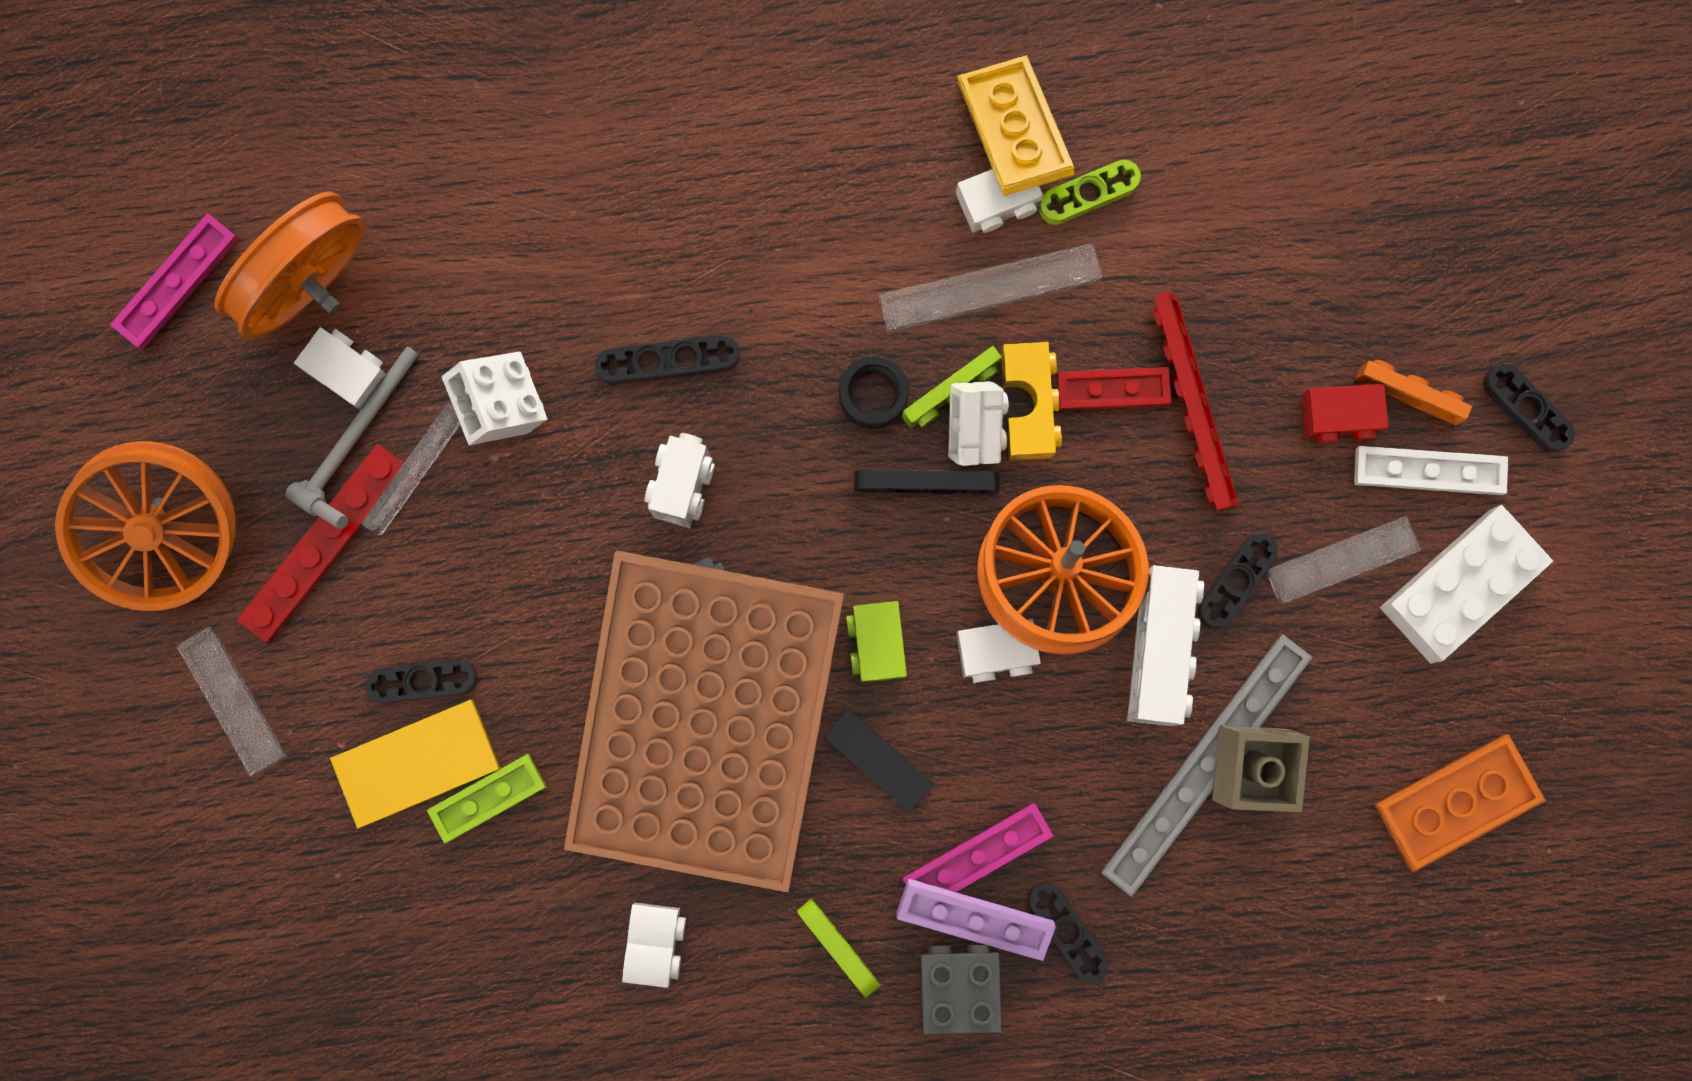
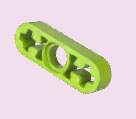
M1119 160L1054 187L1043 195L1039 205L1040 215L1047 223L1059 225L1129 196L1136 190L1140 182V170L1132 161ZM1118 171H1121L1123 175L1130 174L1132 176L1128 186H1125L1123 182H1118L1111 185L1109 191L1112 194L1107 193L1106 184L1116 179ZM1087 183L1094 184L1100 191V197L1095 201H1086L1080 195V187ZM1068 191H1072L1073 201L1063 206L1062 214H1058L1056 210H1048L1051 199L1055 198L1057 203L1064 202L1069 199L1070 193Z
M812 899L797 910L802 920L865 998L881 986L875 976Z

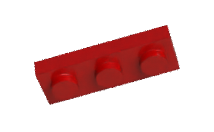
M1169 367L1066 371L1056 374L1059 411L1162 407L1171 405Z

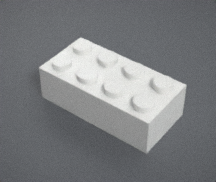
M1499 505L1483 514L1385 602L1380 609L1430 664L1441 662L1547 568L1553 560L1503 505Z
M1155 565L1149 568L1146 593L1138 610L1127 721L1177 726L1184 724V719L1191 716L1193 697L1192 695H1187L1188 679L1193 680L1196 673V657L1191 656L1192 641L1197 642L1200 633V619L1195 618L1196 603L1201 604L1204 593V582L1198 581L1199 571Z

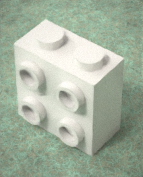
M521 352L460 361L442 376L468 445L528 434L547 420L543 404L539 399Z
M680 433L679 438L669 436L667 445H660L655 461V466L659 467L657 480H650L644 502L648 503V509L655 519L687 528L691 527L693 520L699 521L705 501L702 499V494H700L703 484H710L715 464L712 463L713 458L710 457L707 446L701 444V438Z

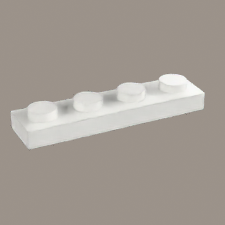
M1358 446L1355 450L1354 485L1504 495L1507 493L1508 456Z

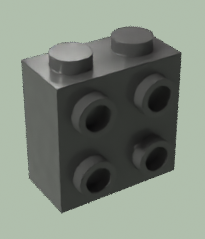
M942 944L928 945V952H920L923 1034L1002 1032L999 953L996 950H990V946L985 944H967V951H951V945Z

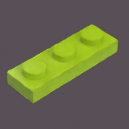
M994 346L990 347L903 411L902 418L910 429L917 424L922 428L927 426L940 415L937 410L947 402L950 403V388L953 383L987 382L999 372L997 366L1000 364L1002 356Z
M526 754L431 807L427 812L444 844H447L544 790L547 786L530 754Z

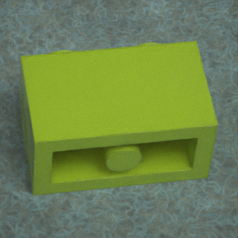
M898 601L853 606V615L846 616L848 637H856L857 652L850 653L853 676L860 675L861 683L906 678L907 673Z

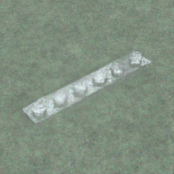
M1090 243L878 295L888 333L1100 282L1102 274L1094 244Z

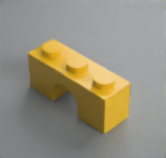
M1049 342L1004 344L1001 350L1003 388L1024 389L1031 395L1034 402V410L1029 415L1008 418L1007 420L1008 461L1053 458L1056 448H1061L1062 446L1061 427L1054 426L1053 411H1059L1058 389H1052L1051 375H1056L1057 372L1056 354L1049 353Z

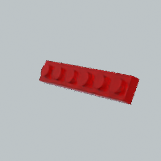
M1170 292L1160 294L1154 297L1157 307L1153 308V315L1159 329L1163 328L1167 342L1163 343L1166 358L1170 364L1174 363L1178 377L1174 378V386L1178 397L1185 400L1188 410L1187 413H1184L1185 424L1189 433L1195 434L1198 448L1194 450L1195 458L1201 470L1205 469L1209 481L1208 484H1205L1207 498L1211 505H1216L1217 510L1226 511L1239 507L1178 296Z
M377 443L329 503L331 507L348 517L346 527L337 529L318 517L237 621L262 641L270 644L410 467Z

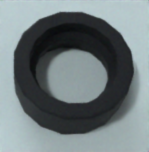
M878 355L864 356L852 362L842 375L839 384L840 405L845 415L856 425L868 429L885 428L896 422L906 408L909 398L908 379L902 368L891 359ZM878 371L884 373L891 378L895 385L896 396L894 402L887 410L881 413L871 414L864 412L856 406L853 400L852 388L854 382L860 375L866 372Z

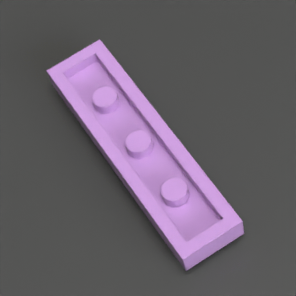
M912 879L907 881L896 912L898 920L1041 961L1044 960L1056 928L1053 920Z

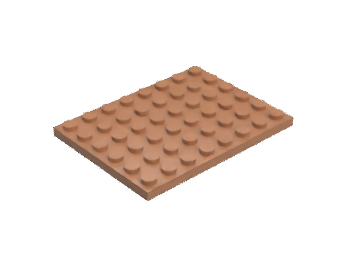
M616 551L612 564L564 850L788 893L844 593Z

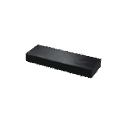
M849 709L824 736L830 744L908 813L933 786L929 779Z

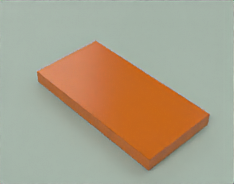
M1504 734L1374 805L1411 872H1415L1542 804L1546 800L1509 734Z

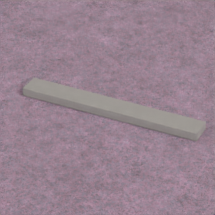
M1282 634L1278 637L1100 873L1130 897L1135 894L1212 792L1220 725L1261 727L1313 658L1285 635Z

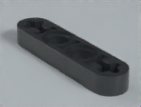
M718 335L607 349L598 355L595 368L599 377L604 382L617 385L728 371L737 365L740 352L733 338ZM719 345H726L727 350H733V354L727 356L726 362H720L718 356L707 357L709 365H703L701 346H707V354L718 352ZM690 348L697 354V360L692 366L681 367L677 364L676 355L681 349ZM654 353L660 358V365L655 371L646 372L640 368L639 360L644 354ZM633 355L632 364L636 371L635 374H630L629 367L618 368L616 371L617 375L611 376L608 370H603V366L609 365L610 358H615L618 364L629 363L626 356Z
M857 470L854 472V491L864 493L995 494L999 493V473L993 471Z

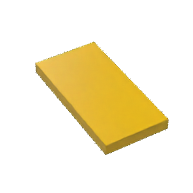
M1027 55L958 76L959 87L1003 196L1074 175L1073 163Z
M468 700L330 758L357 829L500 770L473 700Z

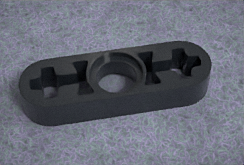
M1500 364L1486 373L1483 380L1485 392L1543 450L1555 453L1569 447L1573 443L1575 429L1572 423L1516 367L1510 364ZM1508 376L1509 380L1506 385L1509 388L1503 387L1499 389L1496 386V383L1499 381L1498 377ZM1521 388L1523 390V393L1519 394L1512 401H1510L1508 397L1512 396L1514 394L1513 392ZM1523 399H1532L1537 404L1538 413L1535 418H1527L1521 413L1520 402ZM1548 415L1550 419L1537 429L1534 424L1540 422ZM1558 427L1562 431L1559 435L1560 440L1552 442L1549 439L1552 434L1551 430Z
M1258 533L1243 542L1205 595L1201 604H1199L1198 616L1205 626L1221 628L1231 622L1277 557L1278 548L1272 537L1267 534ZM1262 542L1266 545L1264 552L1268 556L1267 558L1260 557L1254 562L1252 568L1258 569L1257 574H1255L1249 566L1238 561L1240 558L1244 562L1249 561L1254 554V550L1250 547L1251 544L1256 546ZM1238 570L1246 575L1248 584L1245 590L1237 592L1229 587L1228 576L1232 571ZM1220 587L1225 595L1237 599V602L1233 604L1231 600H1228L1221 609L1222 613L1225 614L1224 619L1217 617L1212 620L1209 617L1211 610L1207 606L1208 604L1215 605L1222 599L1224 595L1217 593Z
M463 660L400 666L373 671L366 680L365 689L373 701L385 704L462 695L472 691L477 684L478 675L475 667ZM457 667H460L462 672L469 674V679L462 682V687L458 688L455 682H442L444 690L439 691L440 676L437 672L438 668H442L441 675L443 676L456 674ZM419 671L428 672L432 678L431 687L423 693L415 691L412 687V678ZM405 673L403 686L407 692L406 695L401 696L403 688L388 689L387 696L383 697L382 692L376 691L375 684L381 683L382 676H385L387 681L398 682L402 681L399 674Z
M1040 883L1034 886L1028 895V905L1034 915L1046 919L1053 917L1047 908L1041 907L1038 909L1036 906L1040 901L1038 893L1042 890L1046 894H1051L1052 892L1055 894L1052 904L1057 912H1060L1063 907L1068 912L1054 920L1056 928L1051 940L1073 972L1085 982L1101 980L1108 970L1107 958L1067 899L1052 884ZM1065 921L1074 922L1078 927V937L1072 943H1063L1057 936L1059 925ZM1085 939L1089 942V946L1082 947L1086 954L1091 958L1096 956L1099 958V961L1095 964L1097 972L1094 974L1088 970L1081 972L1080 968L1084 965V961L1077 952L1072 958L1068 954V951L1080 947Z

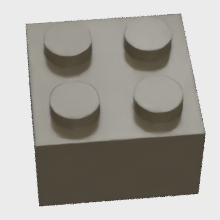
M1220 725L1212 801L1236 810L1302 812L1310 736L1290 729Z

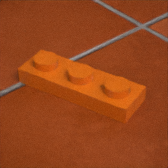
M1381 360L1367 361L1359 368L1354 380L1363 385L1384 384L1385 395L1455 426L1467 420L1472 408L1471 405L1462 402L1463 397L1448 390L1440 392L1428 387L1429 382L1415 375H1408V377L1394 371V366Z

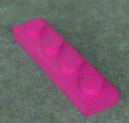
M207 213L112 321L110 326L143 351L237 243L239 238Z
M1032 803L904 876L902 879L905 884H907L908 879L957 892L1053 837V834L1036 804Z

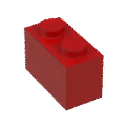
M1384 384L1310 388L1302 395L1305 438H1317L1318 444L1340 442V437L1354 436V441L1357 442L1371 441L1377 439V434L1388 429Z

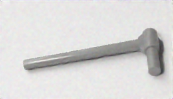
M408 346L404 349L310 481L294 482L287 488L285 495L289 501L312 516H319L337 529L346 527L348 517L326 503L325 494L322 489L419 356L416 351Z

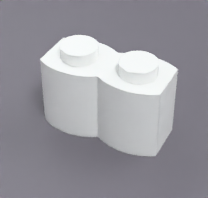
M636 902L632 904L622 982L668 988L671 979L678 980L681 956L674 955L676 940L683 941L686 918L679 917L680 908Z

